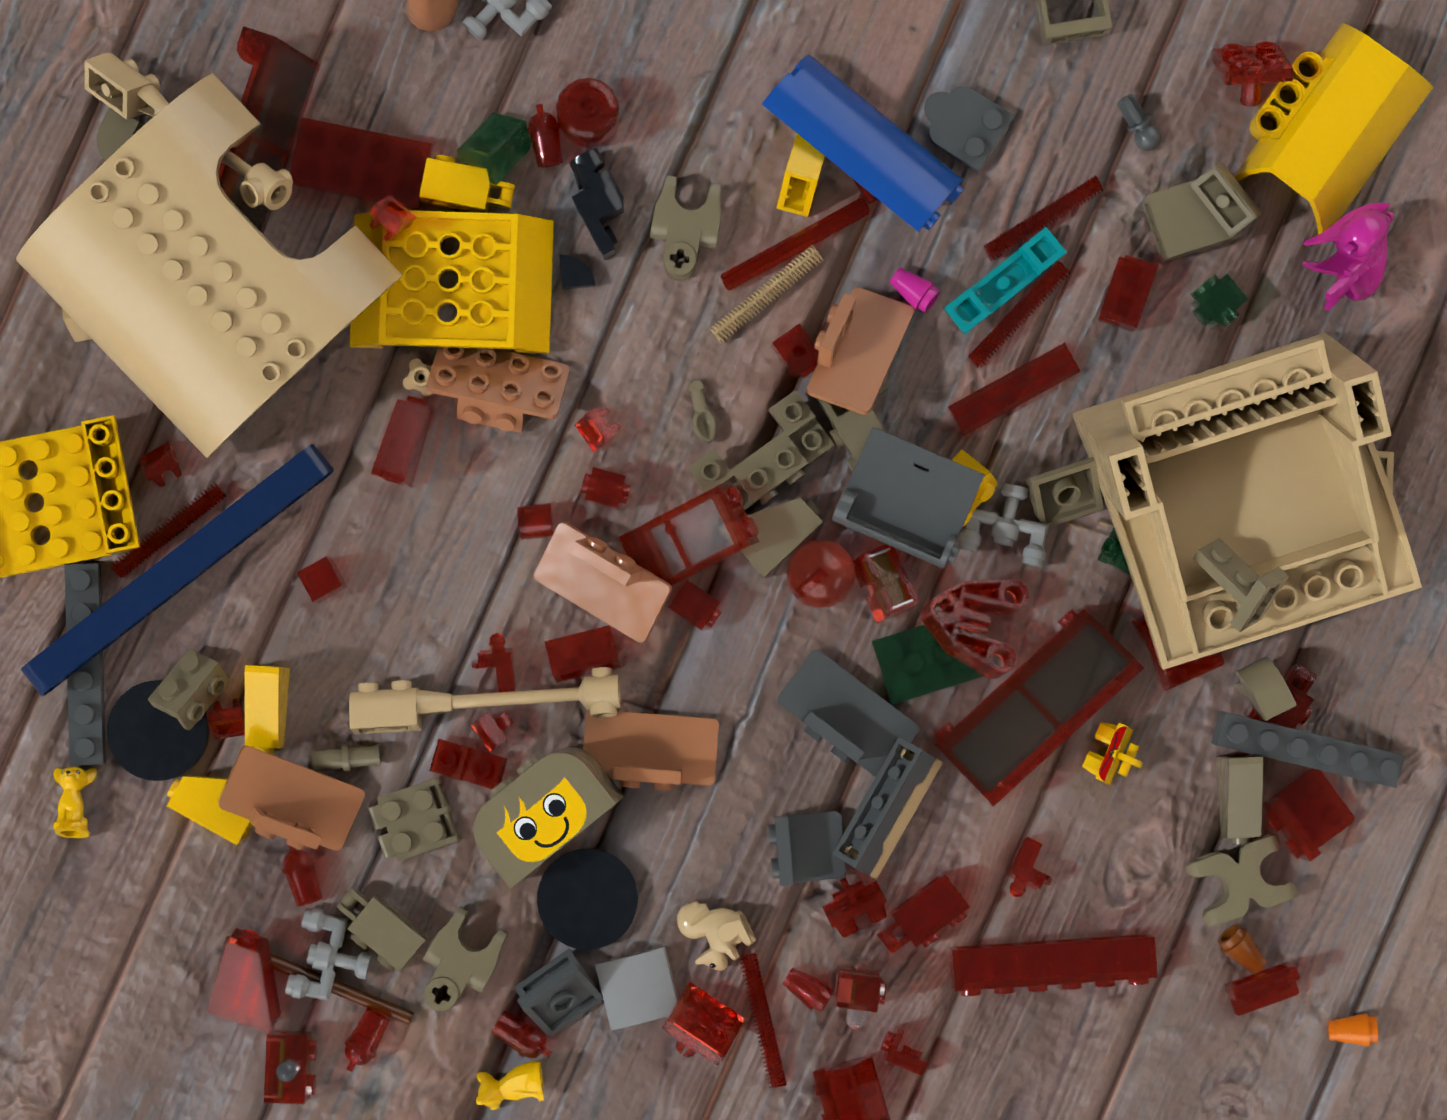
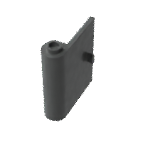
M872 427L848 486L842 493L835 508L832 521L944 569L947 563L953 565L961 547L956 545V541L985 474Z

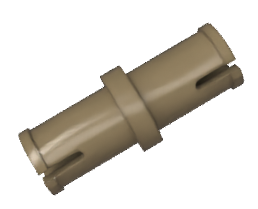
M348 744L342 745L340 749L312 750V769L317 771L343 768V771H351V767L381 766L380 746L376 744L374 746L349 748Z

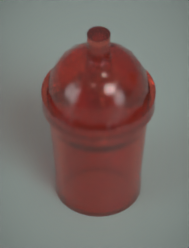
M537 104V114L530 118L527 128L537 168L563 164L559 136L560 124L557 123L556 118L551 113L544 112L542 104Z
M288 845L290 852L283 858V868L281 870L286 876L297 907L322 899L314 867V858H311L310 854L306 851L296 850V848Z
M366 1008L351 1036L345 1041V1056L350 1061L346 1068L348 1071L352 1072L356 1065H366L372 1058H375L376 1050L390 1022L389 1018Z
M506 1010L499 1017L491 1031V1034L509 1045L523 1058H536L541 1054L549 1058L552 1054V1051L545 1048L547 1038L541 1031V1028L532 1026Z

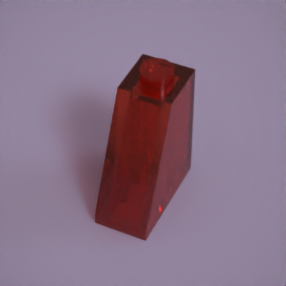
M407 396L406 401L397 399L372 468V475L382 480L412 488L433 410L426 407L427 401L412 396Z
M236 928L226 942L206 1012L270 1034L280 1018L281 1011L269 942L267 938L259 936L252 930Z

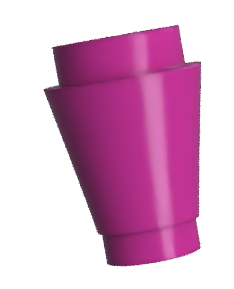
M901 267L894 273L889 282L916 311L920 309L924 313L928 312L940 295V291L935 288V283L907 270L905 271Z

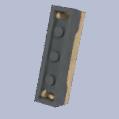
M898 737L832 855L877 879L943 762Z

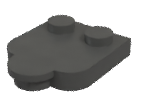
M958 87L950 94L935 92L927 98L924 105L925 116L931 122L929 128L931 143L976 173H979L1015 116L969 87Z

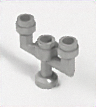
M481 0L488 4L475 18L467 16L462 25L475 38L482 41L487 35L486 25L499 13L501 19L522 37L537 20H542L549 14L548 11L552 8V5L547 0H529L526 3V10L519 17L511 10L517 3L516 0Z
M1003 483L1001 493L1006 497L1002 517L998 516L996 512L976 508L970 521L960 532L957 542L961 550L976 553L981 542L979 534L981 523L993 525L991 536L994 537L993 543L1002 546L1012 547L1013 541L1018 539L1019 532L1031 534L1029 544L1023 550L1022 556L1024 558L1022 563L1042 568L1043 561L1046 560L1047 555L1044 546L1049 525L1026 519L1015 520L1019 500L1027 498L1029 489Z
M314 907L313 909H305L302 928L312 932L326 930L332 933L329 944L318 942V945L311 944L307 957V964L313 965V969L322 970L320 982L309 981L305 975L290 974L285 994L298 999L308 996L329 1001L336 974L333 971L334 966L355 970L357 978L366 980L372 953L363 951L358 957L337 953L338 949L343 945L349 919L327 915L322 909Z

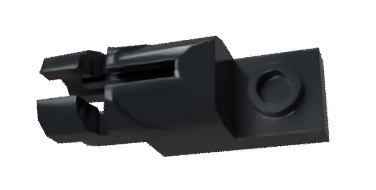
M593 148L569 162L578 190H583L572 196V200L603 259L607 260L616 255L613 245L617 244L618 241L611 227L608 225L603 228L602 224L624 213V196L610 171L598 173L605 163L598 149Z

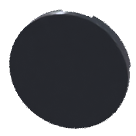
M163 680L143 682L127 690L113 706L107 724L108 743L117 762L132 775L150 781L173 779L189 771L202 758L210 736V724L206 712L202 719L188 731L182 727L177 718L151 705L148 698Z
M595 848L573 850L557 858L542 876L537 893L539 915L548 932L561 943L582 950L599 949L618 940L633 922L638 905L636 883L628 867L613 854Z

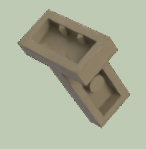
M1220 538L1200 548L1193 558L1241 605L1230 622L1239 632L1263 618L1289 577L1280 567L1260 577Z

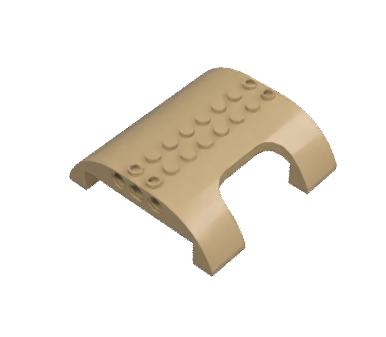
M214 73L204 77L180 94L130 137L50 214L27 240L16 257L17 262L206 458L230 438L232 433L372 302L378 299L403 276L356 225L317 256L297 259L288 257L276 249L235 206L220 186L219 167L222 158L231 147H238L261 123Z

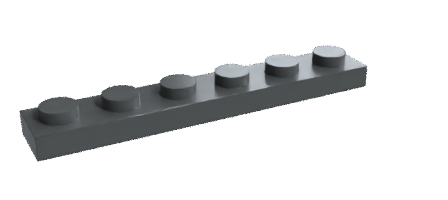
M101 564L65 565L66 633L102 606ZM102 651L67 679L69 765L106 764L104 662Z
M1219 711L1211 741L1216 746L1394 788L1397 787L1405 758L1404 755L1225 711Z

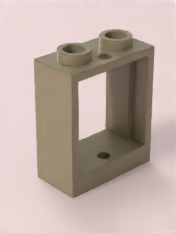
M1035 0L1042 45L1046 46L1108 36L1113 28L1108 0H1093L1096 17L1054 24L1050 22L1047 0Z

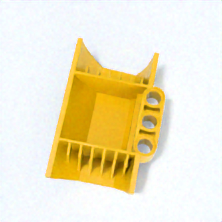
M1342 23L1320 55L1314 52H1304L1293 61L1250 122V132L1259 141L1234 174V178L1240 181L1249 175L1261 172H1271L1310 202L1319 235L1342 217L1433 89V86L1410 65L1358 29ZM1299 64L1309 65L1313 71L1312 76L1306 77L1302 75L1299 70ZM1281 90H1287L1293 95L1294 102L1292 104H1287L1281 100ZM1261 117L1271 118L1275 124V129L1272 131L1264 129L1261 125Z

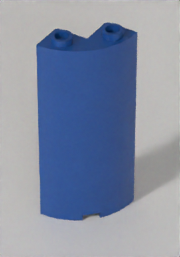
M811 55L801 59L791 74L788 72L762 103L765 108L918 232L923 227L929 231L941 216L937 212L940 206H943L946 201L952 204L964 190L960 186L963 181L960 176Z

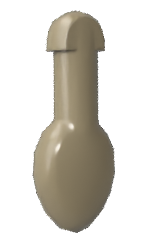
M694 379L688 384V393H691L695 411L692 426L699 440L709 444L716 437L717 421L713 413L707 409L703 382Z

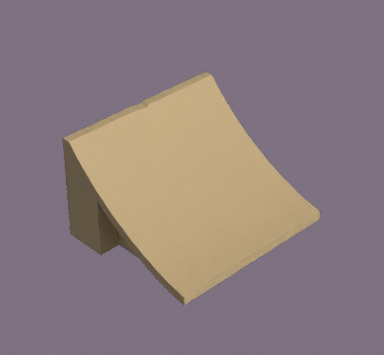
M1327 333L1312 336L1072 413L1088 458L1094 457L1100 489L1136 588L1159 665L1163 670L1422 588L1394 496L1374 445V441L1392 436L1378 373ZM1219 538L1260 577L1277 567H1280L1289 576L1263 618L1241 632L1230 623L1241 605L1193 559L1200 548Z

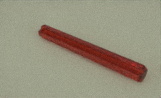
M859 198L722 273L720 278L724 287L728 291L811 247L810 245H814L862 219L870 213L869 206L863 198Z

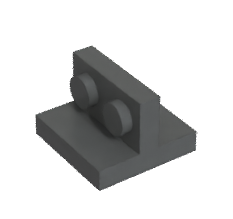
M570 948L514 986L520 996L517 1001L522 1010L549 1038L603 1000L602 993L589 979Z

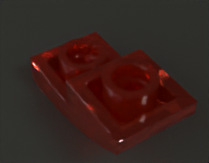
M438 739L429 771L493 789L502 781L508 758Z

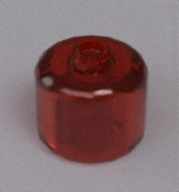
M593 78L577 79L568 84L559 94L556 104L558 125L563 135L573 144L585 148L598 147L609 141L616 133L620 122L618 99L612 88L603 81Z

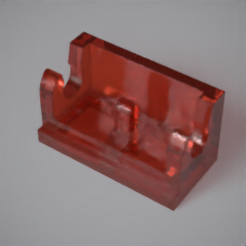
M1125 255V258L1119 257L1098 321L1133 332L1138 327L1158 264Z
M610 625L545 641L552 675L556 683L591 675L593 668L608 667L615 669L621 667Z

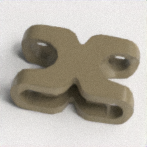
M1278 834L1261 835V837L1251 838V842L1247 844H1238L1235 848L1234 860L1228 854L1214 851L1186 863L1185 868L1190 876L1201 878L1216 875L1223 883V894L1220 900L1206 907L1202 915L1206 925L1215 926L1243 917L1248 911L1249 899L1254 904L1270 908L1289 901L1298 895L1294 883L1281 881L1268 884L1260 875V865L1263 858L1278 851L1281 843Z

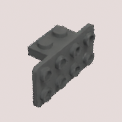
M819 650L811 652L778 696V703L807 725L804 730L805 733L819 743L823 738L834 745L830 752L846 764L851 758L875 777L898 737L912 743L920 730L919 726Z

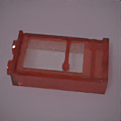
M731 482L719 484L618 537L627 556L632 558L637 565L669 583L671 587L760 542L757 537V525L751 517L747 516L742 506L744 503L743 497L738 488L732 486Z

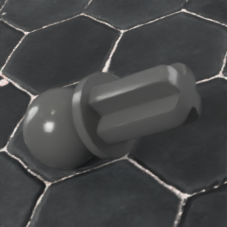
M1129 94L1124 96L1117 103V106L1128 123L1127 130L1129 132L1136 131V145L1144 151L1156 149L1161 142V133L1157 127L1147 124L1152 118L1151 115L1145 114L1135 95Z

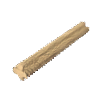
M810 245L811 247H808V250H804L801 255H798V258H794L795 260H792V263H788L789 266L786 265L785 268H782L779 274L776 273V276H772L773 279L766 281L763 287H759L760 290L757 289V292H753L754 295L751 294L750 297H747V300H743L744 303L741 302V305H737L738 308L735 307L734 310H731V313H727L728 316L725 315V319L721 318L722 321H718L719 324L715 323V326L711 327L710 331L720 343V340L725 341L723 337L728 339L727 335L731 337L730 332L734 334L733 329L737 332L736 326L739 329L741 328L739 324L744 326L742 321L747 323L746 319L750 321L749 316L753 319L752 313L755 316L757 315L755 311L760 313L758 308L763 310L762 305L766 308L765 303L769 305L768 300L771 303L773 302L771 298L776 300L774 295L779 297L778 292L782 295L781 289L785 292L784 287L788 290L787 285L792 286L790 282L795 284L794 279L798 282L797 276L800 279V274L805 276L803 271L806 274L808 273L806 269L811 271L809 266L814 268L813 263L816 266V261L821 263L819 258L823 261V258L813 245Z

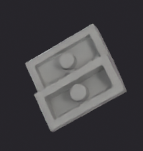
M665 946L595 964L611 1031L661 1019L681 1012Z

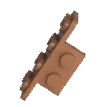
M859 287L852 289L850 295L844 293L839 304H833L829 311L827 323L830 324L827 330H821L817 337L815 349L819 350L818 364L807 386V393L812 397L862 415L869 414L914 316V308L911 305Z
M438 347L426 388L430 393L457 398V419L471 424L496 427L503 431L522 433L525 414L547 419H555L557 417L570 368L563 363L500 349Z
M567 522L560 523L556 527L534 573V578L537 582L639 643L645 642L648 639L672 592V587L669 583L637 565L632 558L615 552L607 547V544L602 540L585 534Z
M588 710L585 715L583 750L596 759L610 778L620 780V787L640 788V782L654 783L653 789L674 790V784L709 786L715 781L719 722L713 718L617 711V716L593 718L590 717V710Z
M246 745L240 749L219 797L218 805L222 810L247 818L256 828L255 832L263 837L274 839L275 835L287 839L286 844L303 851L306 846L317 850L319 845L338 851L345 843L365 797V792L360 787Z

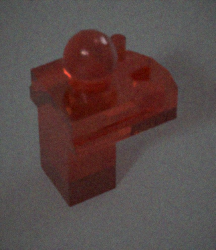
M494 633L489 639L491 650H481L477 653L478 659L473 660L471 666L476 669L496 667L498 692L515 691L512 648H504V644H506L505 638L500 633Z
M1029 837L1023 839L1007 876L1014 879V882L1010 884V893L1014 897L1024 895L1027 885L1037 890V888L1041 889L1043 884L1050 885L1052 882L1050 876L1032 868L1043 844Z

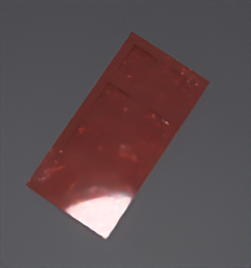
M301 117L290 175L293 185L420 211L421 199L419 194L426 159L431 158L433 145L432 143Z

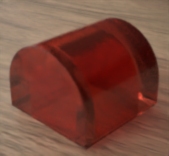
M551 503L517 507L521 540L553 536L554 524Z

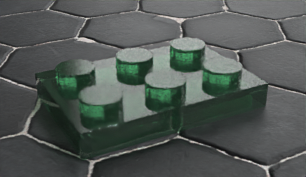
M968 611L871 641L891 705L987 675Z

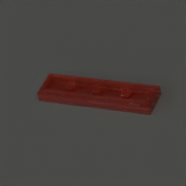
M1064 342L947 408L962 435L965 436L1081 371Z

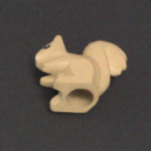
M697 901L683 905L677 914V925L684 936L690 939L706 936L710 948L698 956L695 964H704L714 970L723 971L728 967L727 955L732 960H736L739 957V952L736 948L737 944L743 942L746 946H750L756 941L748 920L741 911L735 912L726 908H717L709 911L706 903L699 904Z

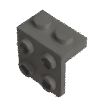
M829 811L774 816V824L768 825L770 845L776 844L777 858H771L772 877L773 879L779 878L780 886L794 885V882L841 879L845 876V862L832 855L843 835L840 813Z

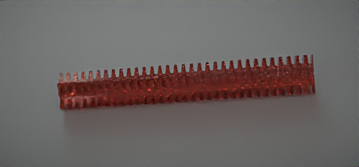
M1094 175V177H1091V180L1083 182L1084 184H1080V186H1077L1072 191L1070 190V193L1062 195L1063 197H1059L1049 206H1045V208H1042L1037 213L1035 212V215L1027 217L1028 219H1024L1014 228H1010L1007 232H1004L1002 235L1000 234L999 237L992 239L993 241H989L988 244L986 243L984 250L990 261H992L991 258L996 259L995 255L997 258L999 257L998 254L1002 256V251L1006 253L1005 249L1008 251L1009 247L1013 249L1012 245L1016 247V242L1019 245V240L1023 242V238L1027 240L1026 236L1030 238V233L1033 236V232L1037 234V229L1040 232V227L1044 229L1043 225L1048 227L1047 223L1051 225V220L1054 223V218L1058 220V216L1062 218L1061 214L1065 216V211L1067 214L1069 213L1068 210L1072 212V207L1074 210L1076 208L1075 205L1079 207L1078 203L1081 205L1083 204L1082 201L1086 203L1085 199L1087 198L1089 201V196L1093 198L1092 194L1096 196V192L1100 194L1099 190L1103 192L1104 190L1098 177Z
M1057 261L967 356L976 368L978 366L982 367L981 363L985 364L984 360L988 361L987 357L991 358L989 354L994 355L992 351L996 353L995 348L999 349L998 345L1002 346L1001 342L1005 343L1004 339L1008 340L1006 336L1011 337L1009 333L1013 335L1012 330L1016 331L1015 327L1019 328L1018 324L1022 325L1021 321L1025 322L1024 318L1028 319L1026 315L1031 316L1029 312L1033 314L1032 309L1036 310L1035 306L1039 307L1038 303L1042 304L1041 300L1044 302V297L1048 298L1046 294L1051 295L1049 291L1053 293L1052 288L1056 289L1055 285L1059 286L1058 282L1061 284V279L1065 280L1063 276L1068 277L1066 273L1070 275V272L1062 262Z
M214 482L215 487L210 485L212 489L207 488L208 492L204 490L205 494L201 492L202 497L197 495L198 500L194 498L195 502L191 500L192 505L187 503L189 507L184 506L185 510L181 508L182 513L177 511L179 515L175 513V518L171 516L172 520L168 518L169 523L164 521L166 525L161 524L163 528L158 526L159 531L154 529L156 533L151 532L152 536L148 534L149 539L146 536V541L141 539L143 543H140V548L133 551L130 550L129 554L125 552L126 557L121 555L123 559L119 557L120 561L115 560L117 564L112 562L113 567L110 566V568L122 579L126 574H129V571L132 572V569L142 564V561L145 562V559L155 554V551H158L159 548L161 549V546H165V543L168 544V541H171L172 538L174 539L175 535L178 536V533H181L182 530L184 531V528H188V525L194 523V520L197 521L198 517L201 518V515H204L205 512L207 513L208 509L211 510V507L217 505V502L220 503L221 499L224 500V497H227V495Z
M757 954L740 955L742 958L739 960H743L740 964L744 965L741 969H745L742 973H746L743 977H747L744 981H748L745 985H749L746 989H749L747 993H750L748 997H751L749 1001H752L750 1006H753L751 1010H754L752 1014H755L753 1018H756L754 1022H757L755 1026H758L756 1030H759L756 1034H760L757 1038L761 1039L758 1042L762 1043L759 1046L763 1047L760 1051H764L761 1055H765L762 1059H766L763 1063H767L764 1068L768 1067L765 1072H769L766 1076H770L767 1080H771L768 1084H772L769 1088L786 1086L787 1082L763 987L758 958H756Z

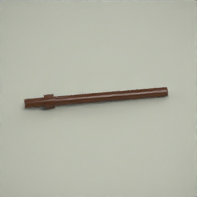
M227 936L223 943V949L245 957L246 962L255 966L262 964L286 975H305L309 981L320 982V973L266 952V947L256 943L249 945L230 936ZM337 980L333 982L332 994L409 1025L414 1012Z

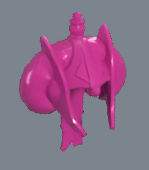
M1374 203L1359 207L1347 213L1321 234L1303 242L1304 246L1323 244L1329 241H1334L1337 252L1333 256L1319 262H1302V266L1311 270L1338 276L1337 281L1326 292L1325 300L1327 302L1323 308L1324 310L1329 311L1344 296L1353 301L1366 300L1378 289L1386 268L1387 233L1394 216L1393 212L1388 211L1390 203Z

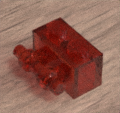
M872 1056L846 1060L827 1071L825 1068L812 1071L816 1083L813 1085L815 1095L820 1097L824 1111L821 1114L823 1120H890Z

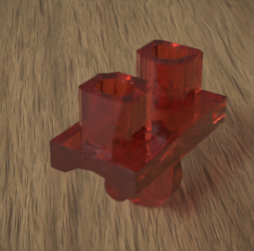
M846 877L840 879L843 889L831 894L834 901L822 906L831 927H836L842 937H847L858 930L854 917L865 912L870 923L879 922L887 917L884 905L887 901L877 881L864 886L862 880L849 885Z

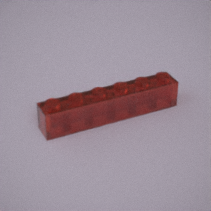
M1151 934L949 947L952 988L954 991H960L961 996L981 995V989H994L995 994H1009L1015 992L1014 987L1028 986L1029 992L1047 991L1048 985L1061 984V989L1082 988L1081 983L1095 982V987L1115 986V980H1128L1129 985L1149 984V978H1158L1155 937Z

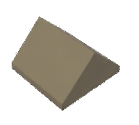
M1094 457L1028 478L1024 481L1026 488L1029 489L1028 495L1037 522L1048 524L1049 527L1104 510Z

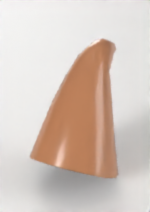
M406 0V14L410 22L418 29L428 32L439 31L448 26L455 18L458 8V0Z

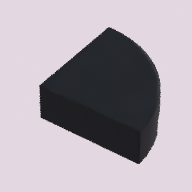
M559 255L563 290L596 287L593 274L585 263L572 256Z

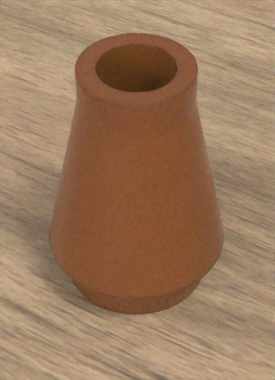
M1235 924L1226 929L1219 937L1218 943L1222 946L1221 951L1247 968L1252 974H1257L1266 966L1267 959L1261 954L1246 928H1241L1238 924Z

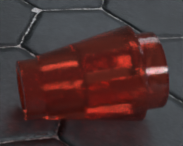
M795 968L790 970L782 984L810 1011L815 1009L819 1013L823 1011L835 991L828 986L829 982L798 971Z

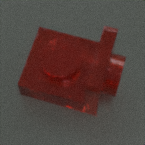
M895 1026L893 1032L887 1031L881 1045V1050L885 1051L884 1059L923 1076L928 1065L927 1061L921 1058L923 1052L908 1045H904L903 1049L898 1048L904 1034L903 1028Z

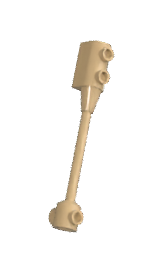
M103 53L85 60L84 89L126 120L143 113L154 117L169 104L159 92L160 83L156 76L153 74L141 75L134 60L127 59L122 61L112 53ZM228 151L222 158L221 162L244 178L240 185V194L243 201L249 207L255 208L263 204L270 210H277L289 200L292 193L293 180L286 169L275 171L265 163H259L252 167L231 151Z
M599 667L593 668L592 676L584 677L579 687L452 695L449 693L419 690V688H412V682L406 680L393 681L391 683L392 689L378 690L377 683L358 684V692H351L349 696L350 730L356 735L421 731L422 717L453 711V709L580 701L586 710H590V717L609 718L617 716V708H621L619 675H612L611 668Z

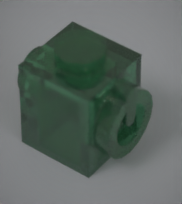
M1214 274L1190 294L1195 299L1191 303L1195 308L1192 311L1194 316L1202 325L1206 326L1208 324L1211 329L1219 323L1225 328L1239 316L1236 309L1248 300L1247 296L1228 274L1221 279Z

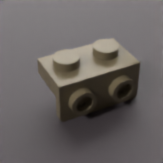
M189 648L150 695L148 700L153 707L177 718L182 727L190 731L202 719L216 698L224 692L230 679L219 662Z

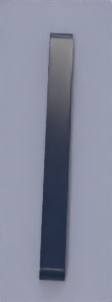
M314 444L309 445L21 668V671L41 696L48 694L334 472V468Z

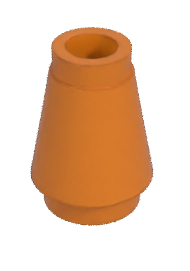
M1368 1013L1328 1020L1329 1041L1370 1047V1043H1378L1377 1017L1368 1016Z

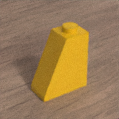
M796 134L776 209L808 217L826 156L799 134Z
M245 665V746L248 745L269 754H274L275 748H284L290 668Z
M187 775L183 776L181 780L175 779L167 793V796L170 798L166 805L167 807L235 845L244 842L253 826L247 818L222 810L218 805L219 797L228 778Z

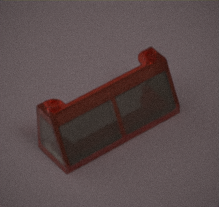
M243 26L237 43V52L244 62L253 65L241 103L261 125L238 147H231L229 151L252 167L259 163H265L273 170L279 171L286 168L320 65L276 36ZM221 162L218 171L220 186L235 206L263 234L271 210L263 204L255 208L249 207L243 201L240 194V185L244 178Z
M1073 609L1068 611L1058 621L1061 627L1055 635L961 721L954 725L947 722L934 734L938 739L933 745L979 796L993 807L1144 669L1085 609H1080L1077 612Z

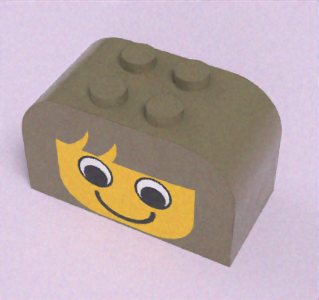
M566 747L558 749L541 759L536 755L516 770L520 775L514 780L510 776L490 791L493 798L486 802L478 811L473 826L475 842L510 889L625 797L596 759L588 752L579 748Z

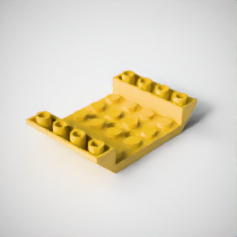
M379 210L354 215V226L356 225L403 276L350 323V348L384 349V345L515 349L516 353L550 354L553 220L521 214ZM446 238H456L460 243L459 250L453 255L444 254L441 251L442 242ZM446 271H454L458 275V283L453 288L447 289L440 285V277ZM445 304H452L457 308V316L451 322H444L439 318V310Z
M115 415L81 421V426L0 441V578L115 556L140 548ZM33 461L38 467V473L33 479L27 480L22 476L21 470L26 462ZM34 494H40L44 499V506L38 512H32L28 508V500ZM41 526L47 527L50 531V539L44 545H39L34 540L35 530Z

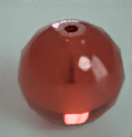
M828 540L809 541L798 547L789 560L786 572L788 587L793 595L802 604L818 609L833 607L844 601L852 590L856 575L853 559L848 552L838 543Z

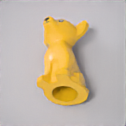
M71 766L63 770L60 768L54 770L55 781L63 788V793L58 802L57 820L53 823L54 832L58 836L66 838H87L90 836L88 819L84 817V803L81 790L94 782L98 774L96 768L84 771L78 766Z
M540 1060L516 1066L500 1081L494 1079L487 1072H478L476 1074L481 1084L478 1088V1097L476 1098L477 1105H485L490 1110H497L504 1099L518 1101L534 1097L539 1102L544 1101V1080Z

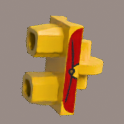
M1101 722L1095 734V739L1108 744L1109 747L1104 757L1089 751L1082 767L1096 775L1095 779L1111 785L1121 761L1118 774L1127 777L1131 766L1141 769L1143 762L1135 759L1140 746L1130 743L1126 754H1124L1134 730L1121 723H1118L1116 726Z

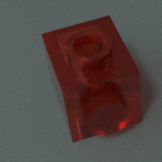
M800 324L772 342L771 347L794 379L799 375L805 379L814 373L818 363L819 351L815 349L814 343Z

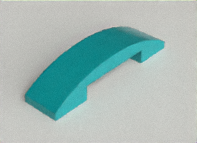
M1045 227L975 285L968 288L948 304L944 311L965 335L1034 281L1067 252L1048 228Z

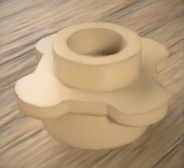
M417 358L411 360L409 363V374L403 379L404 388L407 390L415 389L426 397L431 396L433 393H430L426 386L432 366L423 364ZM421 374L425 376L423 381L419 380V375Z

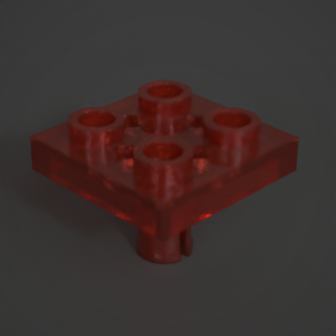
M1264 41L1257 43L1256 46L1243 47L1240 44L1231 43L1224 45L1223 48H1213L1212 61L1225 85L1241 84V105L1257 106L1261 104V83L1293 81V67L1279 44L1276 45L1273 42Z
M689 981L661 1029L678 1040L676 1042V1049L680 1054L686 1046L689 1047L683 1056L692 1057L697 1052L716 1066H719L728 1053L745 1018Z

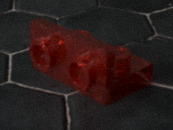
M1284 962L1262 970L1257 974H1251L1224 985L1234 1013L1240 1016L1298 995L1299 990L1295 980L1300 979L1295 965Z

